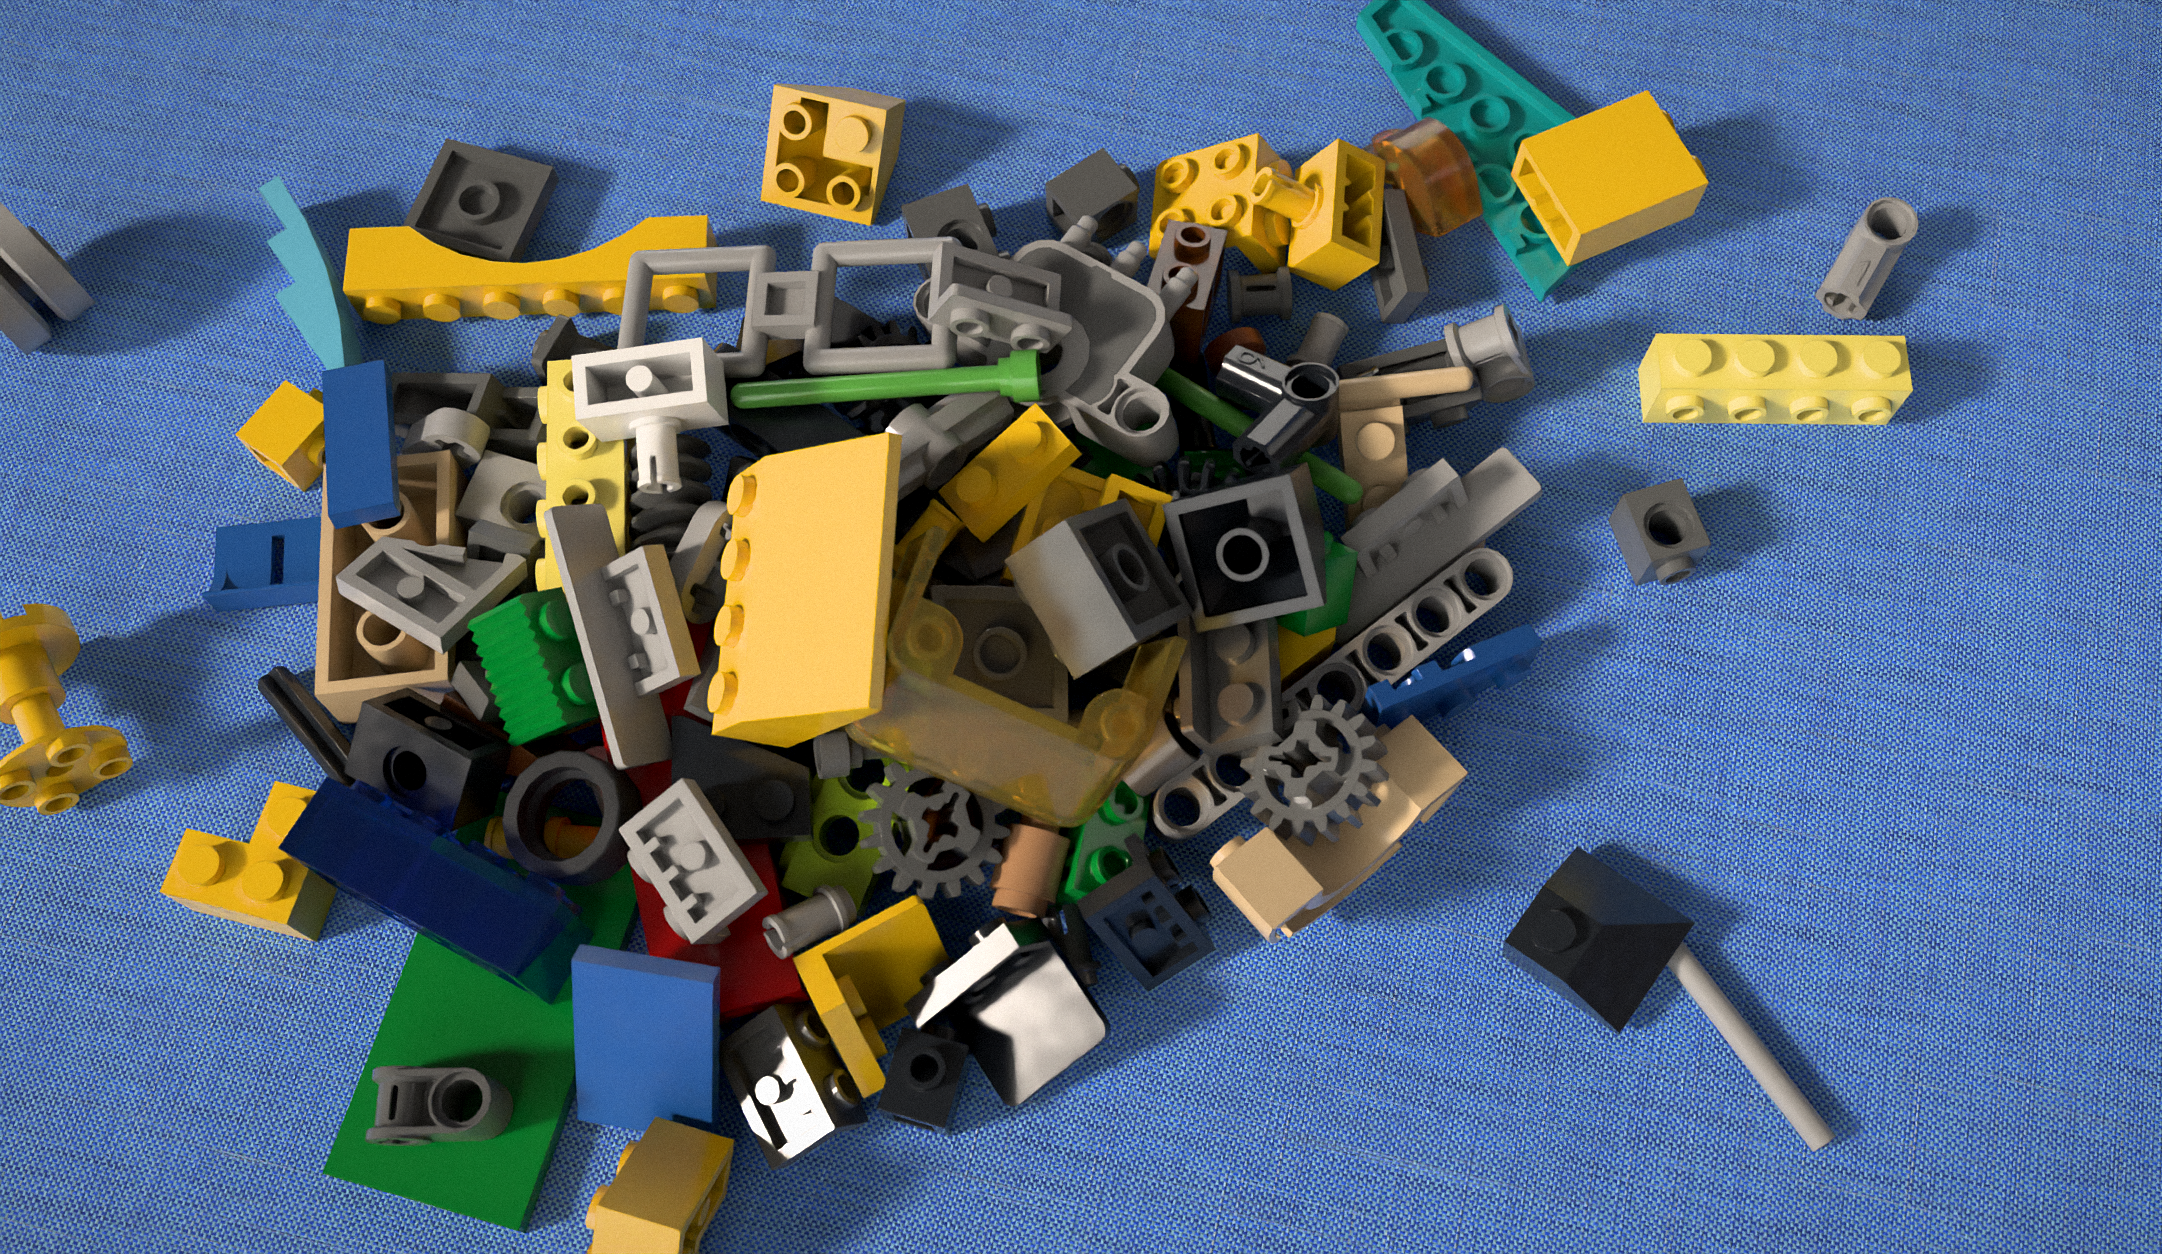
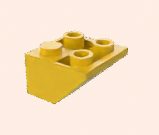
M774 84L760 201L863 225H873L898 158L906 100L852 87Z

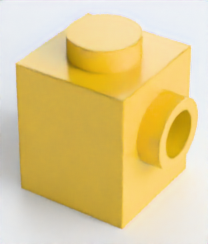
M285 380L235 435L260 463L303 492L323 472V464H326L323 392L312 388L306 394Z

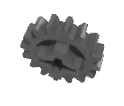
M1315 695L1311 702L1310 710H1307L1296 699H1293L1288 704L1289 717L1283 720L1284 741L1256 747L1258 749L1256 757H1248L1241 760L1240 767L1254 777L1240 787L1241 792L1254 802L1250 809L1253 816L1265 825H1269L1268 828L1287 841L1293 835L1304 845L1312 846L1319 830L1330 841L1336 842L1339 841V824L1347 821L1357 829L1364 825L1357 811L1362 804L1372 807L1379 806L1381 800L1370 789L1372 783L1387 781L1389 773L1374 761L1385 756L1388 750L1374 735L1377 731L1375 725L1362 713L1358 715V712L1346 701L1340 699L1333 706L1322 695ZM1337 734L1345 736L1351 754L1342 752L1343 745L1337 740ZM1278 786H1284L1283 796L1290 800L1289 807L1283 803Z
M942 749L935 753L932 764L929 765L921 750L908 755L909 772H906L902 766L893 762L883 769L890 785L873 783L865 791L878 803L876 809L864 810L858 813V820L873 825L874 831L873 835L867 836L859 842L861 849L878 848L881 857L876 860L871 870L878 874L893 869L896 875L893 879L892 889L896 892L905 891L914 881L917 882V894L922 900L933 898L937 884H940L946 898L957 897L961 895L960 878H963L964 881L972 886L981 885L985 882V878L978 865L980 863L988 865L1000 864L1003 857L997 850L991 847L993 840L1009 837L1010 829L995 824L994 815L1007 809L1008 804L1004 800L990 801L987 792L993 788L997 780L992 775L976 781L972 777L976 765V760L970 757L963 760L954 768L951 767L950 750ZM936 779L942 781L934 789L930 797L923 798L915 792L909 793L905 791L908 786L919 780ZM967 800L970 802L975 814L976 828L970 825L965 807ZM940 809L939 812L942 814L938 824L946 830V833L929 839L926 835L929 832L930 825L921 819L922 815ZM891 820L899 824L904 842L900 851L892 835ZM942 851L963 858L953 867L943 871L926 870L928 865L934 862L938 853Z

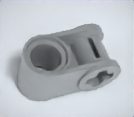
M1505 303L1496 306L1492 315L1460 327L1455 322L1444 326L1446 344L1455 367L1466 366L1471 370L1473 374L1472 386L1474 388H1481L1484 401L1489 403L1509 402L1523 397L1532 391L1535 381L1521 328L1515 323Z

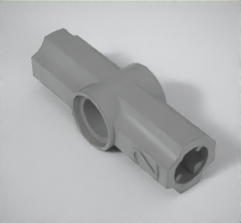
M1000 391L950 394L929 409L918 403L907 407L899 413L884 432L902 435L897 502L923 484L929 490L937 489L946 484L960 470L970 452L1010 426L1014 409L1011 407L1007 397H1001Z

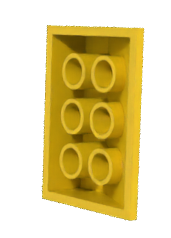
M887 432L764 456L738 474L732 481L727 497V510L729 514L733 515L731 540L727 543L721 559V576L727 580L725 605L720 609L714 627L715 643L720 646L718 672L710 683L707 698L708 709L711 713H714L712 735L789 748L882 710L902 435Z

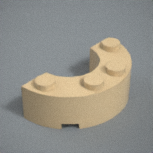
M1410 715L1392 730L1386 724H1382L1374 734L1388 750L1385 756L1374 762H1377L1389 773V779L1381 783H1372L1370 791L1381 802L1378 807L1361 805L1357 811L1364 825L1359 829L1344 821L1339 824V841H1330L1318 830L1313 845L1306 846L1293 835L1286 841L1266 826L1247 842L1241 835L1236 836L1226 843L1210 860V864L1214 868L1212 876L1214 882L1270 944H1276L1281 939L1276 933L1277 929L1280 928L1290 938L1319 919L1352 893L1403 847L1399 840L1419 819L1426 823L1467 776L1468 772L1413 715Z

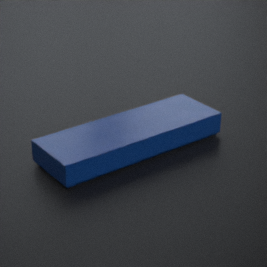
M381 359L322 371L328 517L335 529L401 516L391 372L385 360Z

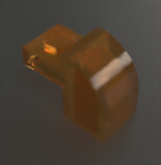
M1426 117L1405 129L1395 128L1379 132L1372 137L1371 144L1361 148L1386 161L1384 183L1392 184L1393 189L1404 190L1409 213L1416 222V232L1439 238L1483 214L1478 181L1472 161L1458 137L1440 121Z

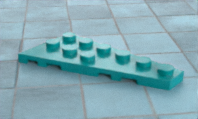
M1373 0L1358 13L1356 29L1539 302L1542 303L1586 260L1570 267L1566 265L1512 178L1511 172L1522 140L1576 118L1424 1Z

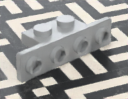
M1504 447L1499 448L1461 479L1444 458L1440 459L1429 469L1422 468L1411 474L1403 482L1397 494L1379 508H1370L1361 513L1351 523L1349 531L1340 537L1343 545L1358 551L1348 620L1346 624L1336 627L1335 642L1340 647H1344L1542 496L1543 491L1540 483Z
M602 504L554 506L544 512V520L614 766L618 770H626L666 762L672 759V738L659 693L701 674L664 545L641 546L619 558L607 512Z

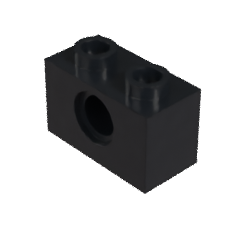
M406 687L362 701L344 773L369 786L370 791L378 797L394 800L420 814L427 824L452 832L494 814L513 745L507 740Z

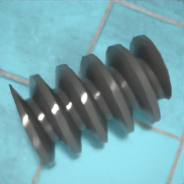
M676 434L679 477L681 478L682 487L674 492L667 491V484H662L663 493L660 494L639 491L637 445L631 450L629 463L632 473L629 479V487L633 495L629 502V510L633 518L629 525V534L633 542L629 553L641 546L663 544L668 562L670 563L692 517L699 507L713 498L711 488L703 484L711 478L712 468L709 463L701 460L712 453L710 446L703 440L686 434Z

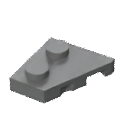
M382 536L335 577L339 594L439 653L444 654L470 630L467 626L471 619L493 609L528 576L526 559L518 554L506 553L503 563L469 559L467 558L465 547L443 544L422 546L413 540Z

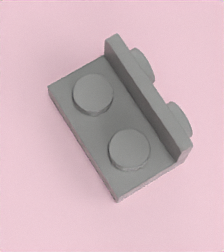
M681 778L618 829L630 847L627 856L631 866L642 879L650 884H654L667 905L664 908V915L669 925L680 937L690 941L692 944H720L731 935L727 925L769 893L695 780Z

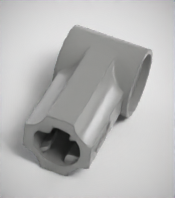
M1882 197L1873 201L1866 208L1847 235L1843 248L1815 294V297L1823 305L1825 312L1841 320L1849 318L1861 321L1865 317L1902 251L1917 232L1919 226L1918 217L1909 204L1898 198ZM1875 232L1881 233L1886 239L1881 238Z

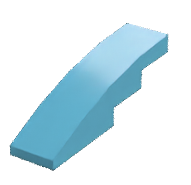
M278 176L258 188L286 228L266 242L295 283L274 296L327 370L361 364V350L348 300L329 255Z

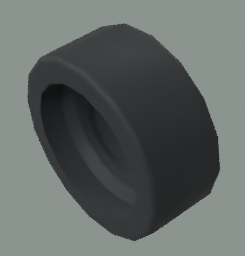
M560 750L534 761L518 776L506 797L502 820L506 846L519 866L540 878L564 885L589 886L609 879L629 861L627 853L630 847L618 829L643 810L640 790L624 770H618L613 764L583 751ZM578 779L589 780L597 784L602 792L605 806L602 826L593 843L578 856L560 858L551 853L544 841L543 833L547 810L555 795L570 782Z

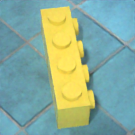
M1656 333L1638 368L1643 423L1886 425L1913 391L1905 336Z
M572 359L547 361V386H540L538 388V409L542 423L547 424V442H540L537 446L538 470L541 479L546 481V499L538 500L536 505L538 531L541 538H545V558L537 559L535 566L536 585L538 591L562 587L564 594L565 590L544 520V512L554 506L602 504L607 512L619 558L628 554L633 542L629 534V525L633 518L629 510V502L633 495L629 487V479L632 473L629 456L632 448L637 445L636 438L601 442L575 419Z

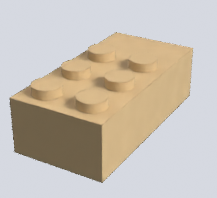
M450 450L397 456L401 516L335 529L328 517L326 464H323L314 695L342 725L357 723L362 701L406 687L438 704H441L445 693L456 690L450 682L457 668L455 663L456 643L444 654L439 653L339 594L335 577L382 536L413 540L422 546L443 544L465 547L467 552L468 533L455 516V513L470 482Z

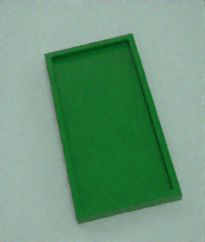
M500 791L494 814L459 828L322 1174L526 1233L576 1094L571 959L580 944L627 951L640 915L629 861L623 869L621 868V871H617L609 879L589 886L564 885L540 878L519 866L515 859H489L486 856L484 847L486 828L491 818L503 816L506 797L508 796V793ZM553 805L549 806L545 822H548L553 816L568 817L573 825L601 827L603 819ZM419 1066L426 1068L465 1067L475 1069L504 1084L513 1098L514 1109L509 1124L503 1132L492 1139L484 1141L432 1142L427 1145L418 1146L378 1145L365 1141L366 1130L374 1127L379 1084L372 1081L373 1069L376 1067ZM480 1088L468 1093L462 1101L460 1112L463 1122L473 1118L481 1109L483 1096Z

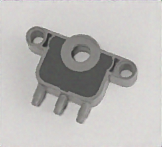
M1085 215L1082 216L1076 225L1070 227L1059 242L1052 239L1037 240L1023 246L1010 258V260L1061 274L1059 311L1072 315L1073 321L1072 330L1047 354L1039 353L1041 367L1049 364H1058L1052 371L1042 375V401L1015 403L1013 397H1007L1014 409L1013 419L1015 421L1036 403L1059 429L1074 423L1077 432L1128 461L1142 467H1154L1156 462H1167L1175 454L1179 443V435L1166 395L1154 387V384L1167 369L1174 356L1175 341L1169 321L1191 294V288L1197 282L1198 276L1190 267H1183L1175 277L1170 278L1157 295L1150 288L1131 279L1140 268L1141 261L1147 255V248L1143 243L1132 241L1125 251H1121L1109 267L1082 253L1091 242L1092 235L1098 229L1097 221L1093 217ZM931 278L918 287L913 297L915 313L928 340L932 339L933 324L927 322ZM958 335L956 363L963 367L998 365V358L1010 357L1011 350L1015 349L1009 343L982 336L969 338ZM1144 423H1157L1148 430L1135 431L1138 426Z

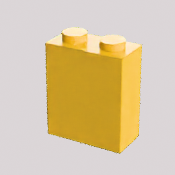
M1648 90L1522 140L1511 172L1512 178L1568 267L1693 216L1709 184L1701 161L1695 155L1689 153L1676 133L1671 116L1664 109H1660Z

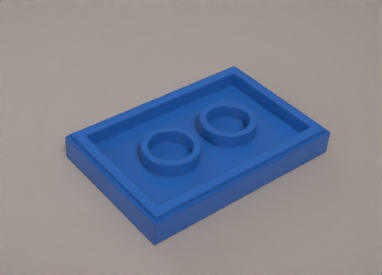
M580 944L571 959L578 1120L645 1132L655 1116L716 1134L719 1127L720 967Z

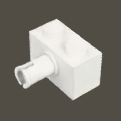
M702 337L571 356L575 419L601 442L636 438L639 491L660 494L663 493L662 484H667L668 492H674L682 487L681 478L679 477L676 434L686 430L729 425L724 363Z

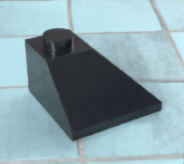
M1307 462L1243 477L1162 504L1187 600L1194 611L1191 615L1196 633L1321 607L1327 603L1324 525Z
M1577 846L1543 885L1506 938L1503 957L1619 1035L1694 925V922Z

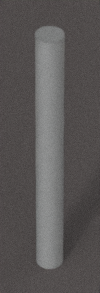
M1682 941L1667 963L1668 967L1809 1148L1814 1152L1830 1142L1836 1135Z

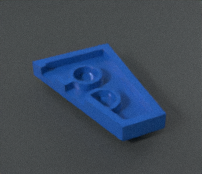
M1529 623L1469 646L1452 660V667L1446 670H1442L1436 660L1416 667L1411 673L1412 676L1401 683L1396 690L1393 689L1388 679L1368 686L1359 714L1362 713L1376 728L1386 724L1391 730L1410 715H1413L1420 723L1438 713L1441 714L1443 719L1452 718L1471 707L1477 701L1475 694L1493 685H1496L1499 691H1503L1527 678L1533 671L1530 665L1543 644Z

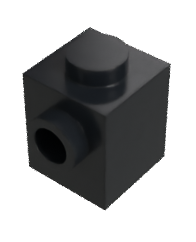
M935 1023L921 1027L920 1032L902 1027L877 1107L883 1118L943 1136H950L973 1059L969 1045L960 1043L962 1037L960 1032Z

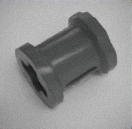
M1278 266L1275 273L1240 275L1237 269L1227 271L1226 296L1230 324H1240L1242 317L1278 315L1281 321L1291 319L1292 284L1288 266Z

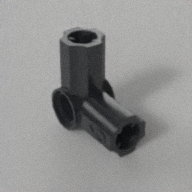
M1236 345L1224 357L1223 365L1216 377V394L1261 414L1233 442V459L1242 466L1247 476L1292 466L1309 448L1324 446L1335 438L1338 433L1339 376L1335 370L1317 362H1304L1290 367L1239 345Z

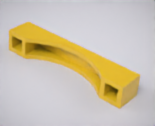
M708 215L647 217L625 234L592 250L561 259L530 263L495 262L462 255L428 240L410 226L350 228L343 292L363 321H372L378 324H394L403 319H432L439 322H452L460 317L484 316L499 320H510L519 315L549 314L555 317L562 314L567 317H573L578 313L609 312L615 315H622L629 260L633 253L640 250L718 246ZM717 272L653 275L649 310L690 313L699 308H716Z

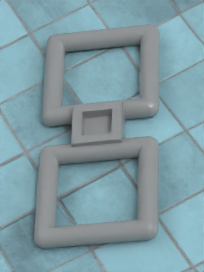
M951 236L822 242L813 250L810 271L775 272L776 253L767 245L636 251L629 260L617 349L644 346L653 275L750 271L741 352L716 353L724 363L725 379L760 376L766 367L768 340L805 339L803 366L812 375L884 373L951 368L954 366L957 358L958 335L953 333L950 328L937 324H932V340L929 345L830 348L837 267L932 263L933 252L942 241L959 246L962 245L957 238Z

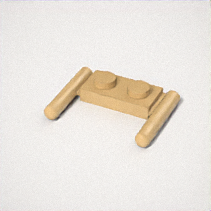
M1458 366L1339 380L1337 437L1340 471L1358 481L1363 488V495L1359 502L1352 505L1343 503L1346 533L1356 517L1370 508H1379L1399 492L1401 485L1408 478L1403 407L1400 405V398L1467 391L1473 384V374L1468 367ZM1486 539L1483 542H1481L1478 546H1476L1474 549L1484 548L1486 544Z

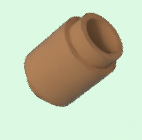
M1023 814L1020 824H1005V827L1010 829V836L1001 839L998 853L1003 858L1000 864H995L989 886L990 889L995 891L991 906L1015 915L1028 918L1040 917L1043 920L1047 906L1055 905L1071 841L1059 835L1061 824L1039 816Z

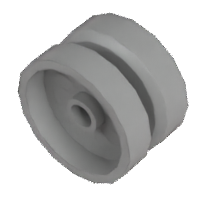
M0 202V330L23 353L29 355L52 337L49 324L28 304L38 296L59 318L73 321L96 302L71 276L69 271L72 268L31 225L25 227Z

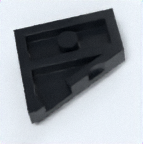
M672 716V785L681 778L695 780L738 846L814 841L813 775L808 767L740 739L712 735L711 727L684 716Z

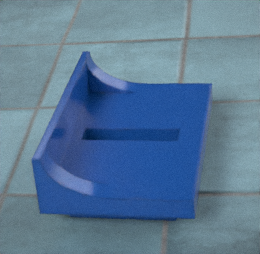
M321 516L216 527L214 577L209 592H202V597L217 612L318 602ZM277 540H284L283 584L275 585Z

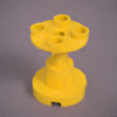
M40 603L22 604L27 615L3 619L0 612V721L5 724L16 725L24 741L22 746L0 760V804L9 807L36 806L41 815H54L75 806L80 798L78 794L106 779L117 777L128 771L133 764V759L128 751L125 736L115 728L102 725L65 728L57 710L66 699V693L59 680V676L73 664L81 650L79 636L70 616L62 609Z

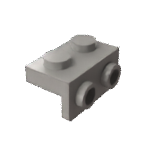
M942 241L933 252L927 322L948 327L959 336L969 338L982 336L1009 343L1015 350L1038 349L1039 353L1047 354L1072 330L1073 316L1059 311L1061 274Z

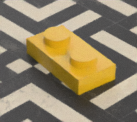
M1034 403L938 492L968 529L981 542L985 543L1082 454L1045 412Z

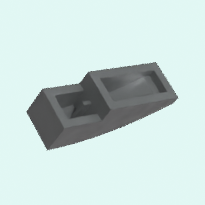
M393 372L391 380L396 436L406 438L410 427L414 423L437 409L444 407L456 408L479 417L490 427L491 433L484 451L488 450L537 464L538 443L547 442V424L542 423L538 409L539 387H505L492 373Z

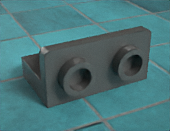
M1192 615L1177 622L1178 638L1173 640L1172 655L1179 672L1180 697L1176 698L1174 702V717L1180 733L1209 757L1284 741L1278 621L1274 617L1201 633H1196Z
M808 1002L773 1004L719 1042V1062L772 1171L790 1166L837 1133L857 1129L868 1121L867 1114L860 1103L861 1092L853 1077L843 1069L830 1043L831 1036L819 1013Z

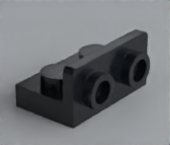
M1135 832L1124 839L1134 865L1076 902L1086 923L1149 992L1216 950L1204 925L1213 917L1197 889L1192 884L1182 889L1178 884L1183 882V879L1167 852L1161 846L1151 851Z

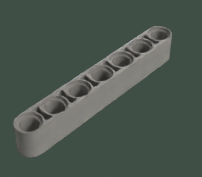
M1476 548L1466 553L1282 693L1283 720L1289 717L1288 704L1293 699H1296L1303 707L1310 710L1314 696L1318 695L1317 686L1320 681H1329L1337 685L1343 693L1344 701L1356 711H1359L1368 686L1386 679L1393 685L1484 615L1509 593L1513 583V571L1508 560L1498 551L1489 548ZM1465 572L1478 574L1484 580L1487 586L1486 596L1478 595L1469 589L1465 582ZM1417 608L1431 610L1437 616L1440 623L1439 633L1427 631L1420 625L1417 620ZM1368 644H1377L1389 652L1392 658L1391 670L1379 669L1371 663L1367 653ZM1254 747L1214 757H1209L1205 752L1201 754L1198 761L1163 784L1150 799L1147 824L1151 832L1162 841L1171 844L1184 843L1194 838L1237 805L1246 796L1241 792V786L1227 785L1219 778L1216 772L1217 758L1229 756L1241 763L1242 759L1256 757L1258 749ZM1245 771L1244 783L1254 778L1247 771ZM1180 795L1186 797L1192 803L1195 811L1192 825L1179 826L1173 824L1167 818L1164 812V801L1167 796Z

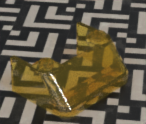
M934 526L909 542L891 585L882 710L844 725L846 732L855 742L944 781L960 785L970 792L1054 827H1076L1088 822L1097 813L1150 743L1188 641L1178 636H1173L1138 646L1123 688L1109 690L1093 698L1086 707L1078 729L953 674L963 647L961 626L955 616L946 608L922 598L948 534V531Z

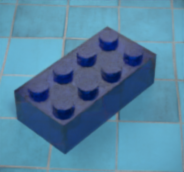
M327 776L278 849L327 884L551 1006L572 972L571 959L579 945H589L595 935L579 919L583 908L564 897L567 892L550 880L531 871L525 878L517 871L506 866L508 860L500 854L474 840L466 846L450 836L451 830L432 817L415 809L409 815L392 805L394 800L374 786L357 779L350 789Z

